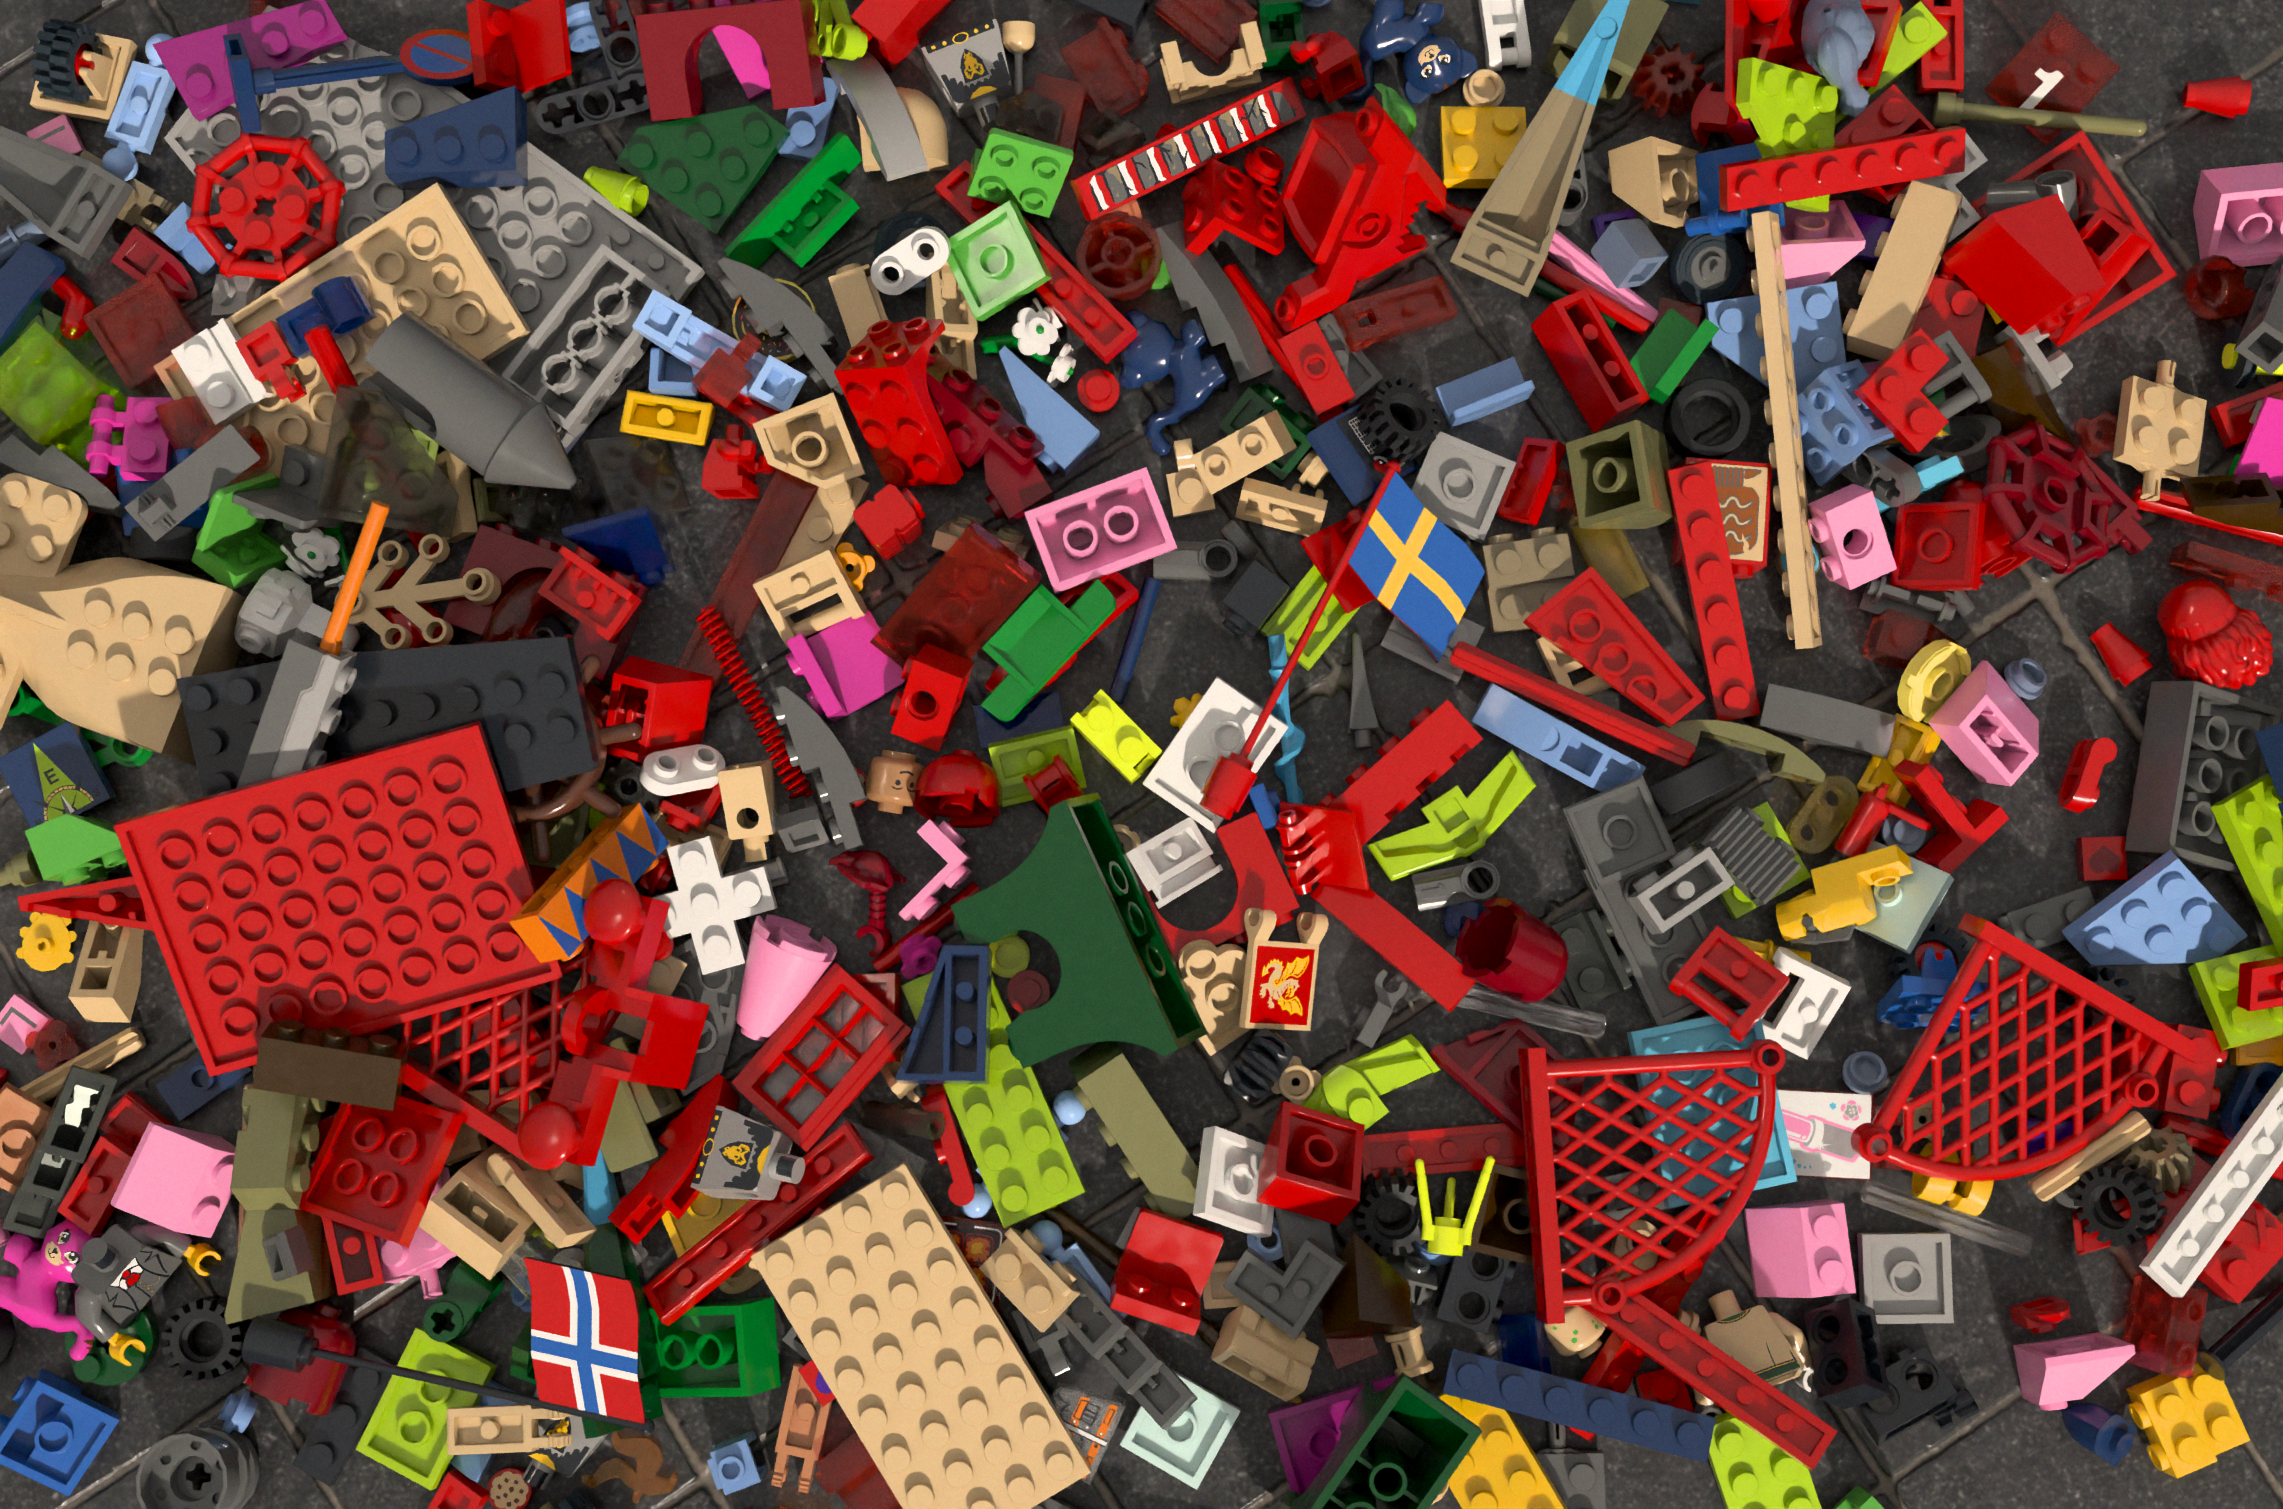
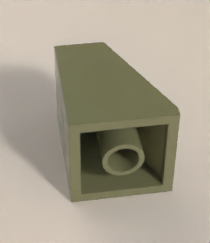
M1575 0L1554 38L1541 70L1557 78L1561 76L1608 0ZM1630 0L1598 97L1599 99L1614 107L1617 106L1669 4L1662 0Z
M1633 420L1566 443L1579 528L1647 529L1674 521L1664 470L1670 468L1665 435L1639 420Z
M302 1209L246 1211L224 1315L226 1325L255 1318L258 1315L262 1316L313 1303L338 1293L321 1216ZM302 1225L316 1268L275 1282L265 1255L262 1239Z

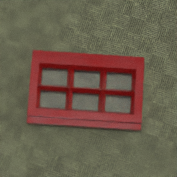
M835 962L731 1084L808 1153L912 1034L913 1030L850 973Z

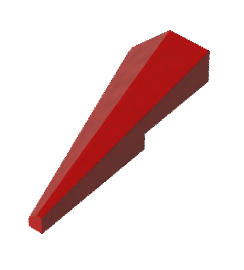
M133 876L17 897L19 909L23 912L58 915V917L98 921V923L153 931Z

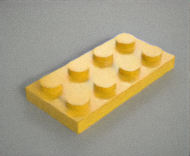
M1444 1393L1438 1396V1398L1482 1430L1481 1435L1449 1479V1487L1462 1509H1568L1510 1411Z

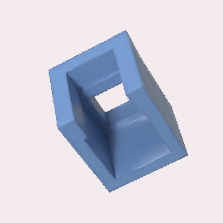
M754 1430L712 1445L713 1450L710 1452L711 1456L707 1462L717 1490L723 1489L725 1495L761 1482L769 1472L766 1463L757 1466L749 1446L750 1442L757 1438Z

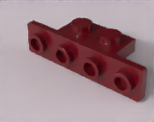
M933 344L929 352L926 368L928 391L956 457L970 468L978 463L992 440L1020 465H1025L1040 455L1045 445L1036 438L1034 432L1029 427L1020 424L1003 408L1000 401L985 393L972 381L966 371L956 367Z

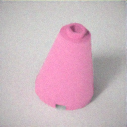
M767 914L763 921L760 915L756 916L752 926L736 1014V1022L741 1026L740 1031L742 1034L753 1040L764 1041L766 1037L770 1038L807 996L834 960L837 947L830 939L823 935L821 941L818 942L809 936L812 928L788 918Z

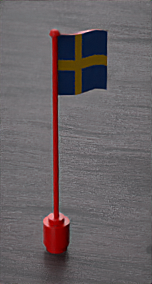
M1388 461L1384 465L1387 471L1240 754L1230 752L1228 758L1218 756L1200 791L1203 797L1199 805L1206 810L1229 821L1234 812L1239 813L1258 777L1257 774L1251 771L1254 763L1247 758L1347 565L1372 596L1418 636L1431 653L1435 662L1439 663L1485 570L1466 543L1422 505L1400 477L1401 467L1396 461Z

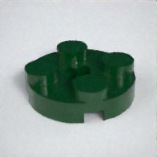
M144 1307L125 1329L120 1327L118 1330L120 1334H129L145 1345L144 1353L136 1349L132 1344L126 1347L124 1358L132 1364L131 1366L124 1365L112 1358L109 1354L108 1346H104L96 1337H94L93 1346L85 1358L80 1361L73 1360L69 1352L76 1342L78 1335L74 1331L66 1332L65 1352L70 1365L73 1367L75 1376L83 1382H93L103 1386L121 1384L139 1376L145 1370L144 1368L148 1365L150 1358L155 1356L159 1346V1328L153 1313L147 1307Z

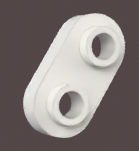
M924 226L917 229L881 253L874 260L871 266L873 284L879 291L888 295H898L905 292L940 269L947 262L951 253L949 238L937 227ZM923 243L932 245L934 256L931 258L924 257L920 252V245ZM889 266L896 268L899 272V279L896 281L889 280L885 275V268Z
M703 744L657 751L645 758L639 773V779L648 791L660 796L707 789L718 784L717 772L725 768V760L716 749Z

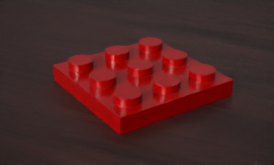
M400 1096L393 1111L341 1103L310 1172V1184L307 1191L302 1193L299 1209L409 1248L464 1118L455 1113Z

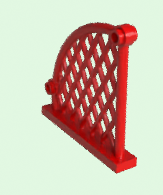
M1965 913L1957 929L1973 937L1976 941L1873 1122L1861 1124L1853 1131L1851 1147L1858 1156L1869 1162L1886 1160L1905 1170L1946 1180L1984 1182L2009 1179L2033 1173L2061 1162L2087 1147L2106 1133L2132 1106L2146 1107L2155 1102L2159 1095V1087L2154 1077L2168 1052L2192 1060L2200 1045L1988 920ZM2002 954L2019 964L2020 968L2017 972L1999 982V958ZM1988 960V989L1964 1002L1963 1000L1984 963ZM2031 971L2049 983L2046 988L2027 998V975ZM2017 984V1005L1999 1015V993ZM2058 988L2077 998L2075 1004L2055 1015V992ZM1988 1000V1022L1970 1032V1010ZM2045 1000V1021L2027 1031V1010ZM2087 1004L2104 1014L2105 1017L2102 1021L2084 1031V1007ZM1960 1010V1038L1936 1052L1935 1049L1955 1014ZM2017 1017V1038L1999 1048V1027ZM2073 1017V1038L2055 1048V1027ZM2114 1021L2133 1031L2129 1038L2112 1047V1024ZM2045 1033V1054L2027 1064V1043ZM2101 1033V1054L2083 1064L2084 1043ZM1988 1034V1055L1970 1065V1044ZM2143 1037L2152 1043L2139 1064V1041ZM2129 1049V1069L2111 1080V1059ZM1960 1050V1071L1942 1081V1060ZM2017 1050V1071L1999 1081V1060ZM2073 1050V1071L2055 1081V1060ZM1929 1060H1931V1088L1912 1100L1906 1101ZM2045 1066V1087L2027 1097V1076ZM2101 1066V1087L2083 1097V1076ZM1988 1067V1088L1970 1098V1077ZM2073 1082V1103L2055 1113V1093ZM1960 1083V1104L1942 1114V1093ZM2017 1083V1104L1999 1114V1093ZM2116 1090L2117 1096L2111 1101V1092ZM2045 1099V1120L2027 1130V1109ZM2101 1099V1112L2083 1126V1109ZM1932 1100V1121L1913 1132V1110ZM1988 1100V1121L1970 1131V1110ZM1902 1109L1903 1140L1898 1147L1893 1144L1889 1130ZM2073 1115V1134L2055 1143V1125ZM1960 1116V1137L1942 1147V1126ZM2017 1116V1136L1999 1146V1126ZM2045 1132V1148L2027 1155V1142ZM1932 1133V1154L1924 1157L1909 1152L1913 1143ZM1988 1133L1989 1153L1971 1163V1142ZM2017 1148V1158L1999 1161V1158ZM1960 1149V1163L1941 1161Z
M664 928L654 962H661L667 959L673 951L674 941L672 935ZM588 935L583 941L585 946L580 956L562 964L565 971L564 974L581 966L580 989L561 998V978L552 980L550 1004L531 1013V991L548 982L492 997L491 1000L471 1009V1004L461 1006V1015L441 1024L442 1012L432 1014L431 1030L411 1039L412 1020L402 1023L401 1043L409 1044L408 1053L431 1041L430 1066L427 1067L408 1054L403 1083L442 1109L463 1117L464 1123L526 1162L520 1153L517 1140L519 1125L524 1115L529 1111V1092L554 1080L560 1060V1043L562 1042L560 1010L568 1006L578 991L586 986H594L596 984V981L591 983V975L585 973L591 954V936ZM521 996L520 1019L501 1028V1005ZM609 1009L599 1043H603L622 1012ZM491 1011L490 1034L471 1043V1020ZM550 1015V1037L530 1047V1024ZM461 1026L460 1049L441 1058V1035ZM390 1027L382 1028L358 1036L370 1038L373 1035H379L380 1032ZM520 1030V1052L500 1062V1039ZM490 1045V1067L470 1077V1054ZM550 1048L549 1071L529 1081L530 1058ZM573 1055L572 1059L570 1060V1063H573L575 1055ZM460 1060V1084L458 1086L437 1073L439 1069ZM520 1063L519 1086L499 1096L500 1073ZM489 1079L488 1105L466 1091ZM519 1097V1120L516 1124L497 1112L496 1109Z
M1758 1039L1753 1041L1747 1049L1549 1061H1546V1048H1518L1537 1320L1545 1324L1565 1323L1564 1306L1591 1305L1596 1310L1606 1314L1616 1313L1624 1307L1627 1297L1661 1284L1683 1271L1705 1254L1723 1236L1744 1208L1757 1184L1767 1158L1776 1109V1073L1785 1064V1052L1778 1042L1771 1039ZM1764 1051L1768 1054V1061L1766 1063L1762 1060ZM1749 1067L1751 1071L1757 1074L1758 1086L1749 1087L1724 1073V1068ZM1714 1069V1074L1694 1089L1670 1077L1668 1073L1671 1071ZM1654 1072L1659 1074L1656 1079L1638 1092L1613 1079V1075ZM1603 1075V1080L1581 1096L1557 1083L1556 1078ZM1719 1082L1739 1092L1723 1105L1702 1094ZM1663 1085L1684 1095L1667 1109L1647 1098ZM1608 1088L1627 1098L1625 1102L1611 1112L1591 1102V1100ZM1549 1090L1572 1102L1553 1117H1550ZM1758 1096L1756 1119L1752 1122L1732 1111L1748 1098ZM1693 1101L1713 1112L1696 1125L1676 1115ZM1637 1104L1657 1115L1640 1129L1620 1118ZM1580 1108L1601 1118L1584 1132L1564 1121ZM1721 1118H1725L1742 1128L1726 1141L1705 1131ZM1666 1121L1687 1131L1669 1145L1650 1135L1651 1132ZM1610 1124L1630 1134L1629 1137L1614 1148L1593 1138ZM1551 1127H1555L1575 1139L1556 1153H1553ZM1753 1134L1748 1154L1735 1148L1736 1145ZM1696 1137L1715 1147L1713 1151L1699 1161L1679 1151ZM1640 1140L1660 1151L1643 1165L1623 1154ZM1583 1144L1604 1154L1587 1168L1567 1158V1156ZM1724 1154H1728L1744 1163L1743 1167L1728 1178L1708 1167ZM1669 1157L1689 1167V1169L1673 1181L1652 1171ZM1613 1160L1633 1171L1616 1185L1596 1174ZM1554 1163L1577 1174L1559 1189L1555 1187ZM1699 1173L1718 1183L1716 1187L1702 1197L1682 1187ZM1642 1177L1663 1187L1646 1201L1626 1191L1627 1188ZM1586 1180L1606 1190L1604 1194L1590 1204L1569 1194ZM1726 1191H1731L1721 1208L1712 1204L1714 1200ZM1672 1193L1692 1204L1676 1217L1655 1207ZM1615 1197L1636 1207L1619 1221L1599 1211L1600 1208ZM1556 1199L1579 1210L1577 1214L1561 1226H1558ZM1704 1210L1713 1215L1714 1218L1701 1232L1685 1224L1687 1220L1699 1211ZM1645 1213L1665 1223L1664 1226L1649 1237L1628 1227ZM1588 1217L1609 1227L1592 1241L1572 1231V1229ZM1675 1229L1693 1239L1676 1253L1658 1244L1659 1241ZM1619 1233L1638 1243L1636 1247L1622 1257L1601 1247ZM1559 1236H1563L1582 1247L1564 1262H1561ZM1647 1250H1651L1665 1258L1664 1261L1647 1270H1642L1631 1264V1262ZM1592 1253L1612 1264L1596 1277H1592L1574 1266ZM1621 1270L1633 1275L1622 1280L1613 1277ZM1562 1272L1588 1286L1563 1288ZM1610 1287L1611 1296L1607 1301H1604L1603 1292Z

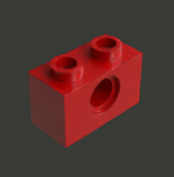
M925 643L917 656L910 654L901 674V679L907 681L904 692L898 691L889 713L895 717L891 733L939 752L951 734L974 661L929 643ZM922 691L930 693L936 701L926 698Z

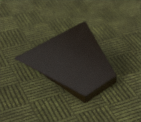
M1354 1232L1340 1257L1347 1264L1322 1301L1324 1336L1327 1338L1414 1330L1410 1284Z

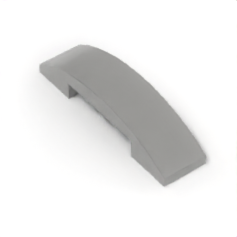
M866 51L863 57H857L854 61L839 58L826 61V68L840 94H847L869 135L872 154L887 182L927 171V162L908 112L891 79L878 60Z

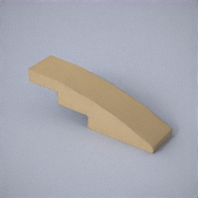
M929 252L927 258L933 257L934 253ZM946 262L940 269L926 277V319L943 320L946 329L934 344L950 362L966 371L975 383L977 372L973 340L978 333L977 320H975L948 262Z

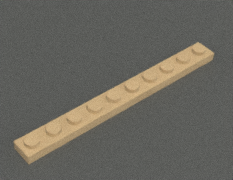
M1764 211L1751 214L1752 225L1747 226L1746 235L1750 252H1755L1757 269H1752L1751 271L1752 289L1754 295L1760 296L1761 312L1756 313L1755 323L1759 339L1764 338L1766 356H1761L1760 372L1762 380L1769 384L1770 399L1765 400L1764 411L1767 424L1773 425L1774 442L1769 444V459L1771 467L1773 469L1777 468L1779 485L1774 486L1773 499L1776 511H1782L1783 528L1778 530V546L1780 553L1786 554L1788 570L1782 574V587L1785 597H1790L1792 609V614L1787 615L1786 626L1789 639L1795 640L1796 649L1814 648L1822 645L1812 539L1808 527L1809 509L1807 506L1808 499L1779 214Z

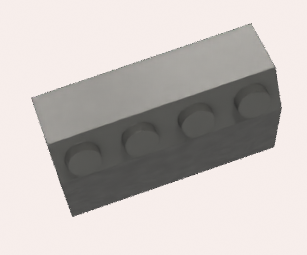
M2152 681L2147 702V713L2140 745L2139 763L2133 788V800L2124 851L2157 860L2171 849L2186 866L2242 876L2210 807L2262 775L2269 773L2255 732L2279 724L2282 709L2197 681Z

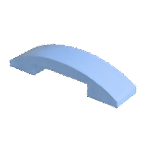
M654 289L632 326L638 333L686 364L746 397L779 412L790 409L807 379L806 375L769 355L767 358L692 315L691 310Z

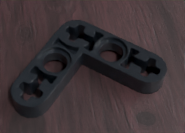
M590 0V15L611 76L554 91L543 96L538 102L535 114L539 126L546 132L562 134L638 113L649 108L647 91L644 92L643 101H637L634 95H629L621 98L620 102L624 107L616 108L615 94L609 86L617 84V93L630 89L631 80H637L640 86L646 85L636 22L628 0L612 1H619L621 7L616 9L618 24L620 25L627 21L629 28H617L609 34H605L603 27L610 28L612 25L607 12H599L597 6H600L603 0ZM618 37L629 38L635 45V55L626 61L617 59L611 52V43L614 39ZM598 90L604 93L608 98V108L602 113L590 112L584 104V96L588 92ZM576 96L577 109L583 117L582 119H575V111L565 113L561 124H556L553 118L546 119L544 113L548 112L549 103L555 102L558 109L570 107L572 101L569 97Z

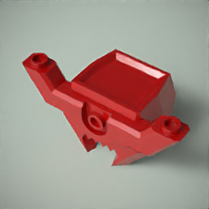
M1374 96L1367 99L1364 108L1359 109L1357 114L1343 111L1312 119L1279 197L1280 206L1293 235L1311 261L1318 264L1315 272L1287 285L1283 295H1280L1275 301V317L1285 333L1346 304L1357 281L1360 282L1428 248L1429 245L1424 234L1414 235L1408 224L1415 222L1413 214L1420 211V202L1428 200L1446 210L1447 187Z

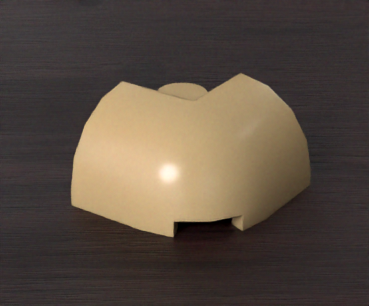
M895 87L914 126L927 162L928 170L923 172L950 170L947 128L942 111L930 97L921 91ZM857 115L860 126L864 171H880L881 169L872 154L871 139Z

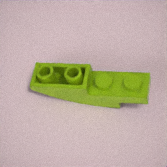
M1921 1L1900 17L1877 87L1861 86L1870 94L1868 102L1908 71L1912 64L1948 34ZM1837 89L1838 100L1841 96L1839 89ZM1838 106L1836 107L1835 128L1851 117V115L1842 114Z

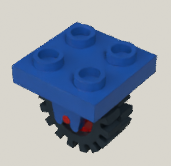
M1934 923L1930 929H1928V926L1925 928L1911 954L1893 947L1887 959V962L1891 963L1887 967V976L1895 975V978L1890 983L1892 985L1891 989L1876 1005V1022L1891 1023L1893 1028L1902 1030L1914 1029L1918 1026L1927 1027L1970 951L1963 950V947L1968 943L1967 940L1962 937L1956 941L1952 938L1956 933L1954 929L1949 927L1945 933H1942V924ZM1974 982L1963 1001L1966 1002L1988 989V983ZM1988 1000L1970 1010V1023L1988 1005ZM1960 1010L1955 1014L1945 1032L1946 1034L1960 1032Z

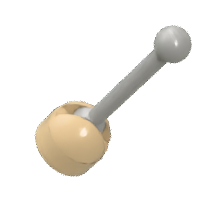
M1008 21L1002 24L1003 46L1014 55V111L1011 113L1010 120L1013 125L1018 127L1023 126L1027 121V115L1023 111V54L1032 48L1035 41V24L1028 21Z

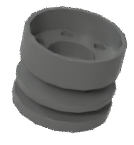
M217 1424L169 1435L155 1443L141 1459L136 1475V1495L142 1509H242L254 1494L260 1476L259 1457L252 1442L244 1434L234 1430L230 1433L222 1431L223 1425Z

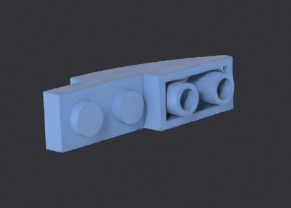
M1492 682L1470 718L1472 722L1600 792L1642 776L1646 769L1641 763Z

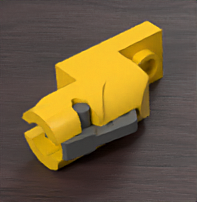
M1895 844L1811 869L1815 892L1814 889H1809L1796 897L1776 904V917L1782 937L1786 942L1790 941L1791 945L1797 947L1850 940L1856 926L1865 924L1877 917L1871 885H1892L1900 881L1901 876L1913 873L1909 856Z

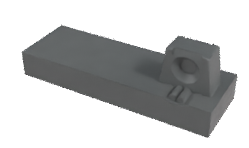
M230 423L124 508L156 542L208 501L218 489L228 485L262 457Z

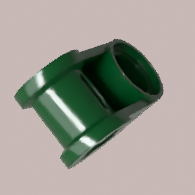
M462 1260L447 1279L442 1289L443 1295L438 1296L424 1315L423 1326L426 1334L437 1342H447L465 1336L483 1311L498 1296L505 1285L506 1279L496 1273L489 1280ZM452 1311L454 1315L451 1321L455 1324V1327L446 1329L444 1326L447 1323V1319L443 1316V1313Z

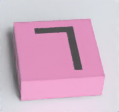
M65 114L26 132L30 138L78 157L83 149L86 150L71 119Z
M14 994L0 1012V1039L21 1055H29L55 1019L22 994Z

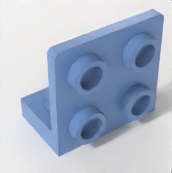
M1859 359L1825 369L1797 396L1804 465L1819 486L1831 482L1868 447L1896 438L1853 392L1869 375Z

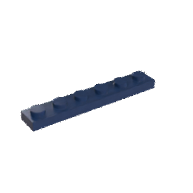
M1455 1348L1450 1349L1441 1392L1447 1395L1707 1463L1716 1418Z

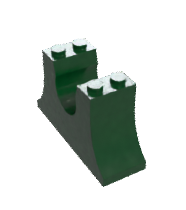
M1098 792L1066 799L1051 806L1048 821L1039 842L1029 856L1013 872L994 885L950 906L954 914V926L958 934L966 940L967 945L975 946L993 943L1025 931H1032L1044 937L1057 953L1061 967V978L1055 995L1049 1001L1024 1011L1005 1028L1009 1036V1049L1012 1055L1020 1061L1023 1069L1070 1048L1104 1041L1134 1043L1149 1048L1161 1056H1165L1208 1034Z
M1404 1372L1383 1391L1367 1381L1342 1416L1339 1427L1341 1431L1339 1441L1323 1469L1302 1495L1290 1490L1278 1509H1428L1481 1435L1482 1430Z

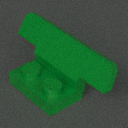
M1098 578L1069 608L1061 603L1042 584L1035 582L977 644L1008 672L980 703L983 708L1000 721L1014 719L1112 614L1116 608V599Z

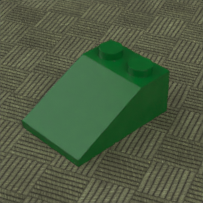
M774 1297L735 1298L698 1302L670 1326L661 1323L652 1306L646 1307L661 1366V1371L656 1373L660 1398L749 1397L781 1387Z

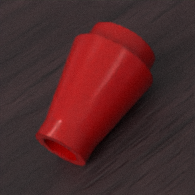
M2238 75L2198 82L2187 81L2182 94V107L2194 108L2231 119L2235 115H2245L2251 100V80H2242L2241 76Z
M2111 622L2102 626L2089 637L2099 652L2113 681L2119 680L2124 687L2134 682L2154 666L2147 658L2150 654L2116 629Z

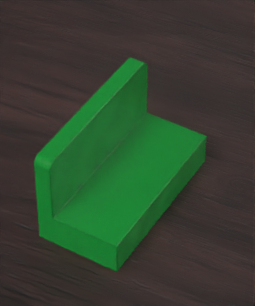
M1669 309L1629 362L1649 395L1650 400L1659 406L1666 401L1720 329L1706 318L1697 327L1674 309Z

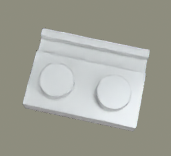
M224 318L217 321L218 324L214 327L206 328L171 351L214 424L222 427L258 405L257 402L265 397L274 395L267 381L263 383L255 380L235 344L241 337L232 322Z
M1191 817L1126 853L1148 892L1153 890L1159 901L1155 903L1158 909L1223 870L1220 864L1216 866L1210 857L1213 851Z

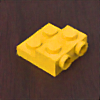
M2196 1359L2126 1389L2132 1402L2128 1405L2130 1415L2136 1425L2141 1430L2144 1429L2151 1444L2147 1446V1452L2152 1463L2159 1471H2163L2177 1479L2217 1462L2216 1455L2250 1441L2224 1380L2220 1381L2208 1375L2200 1367Z

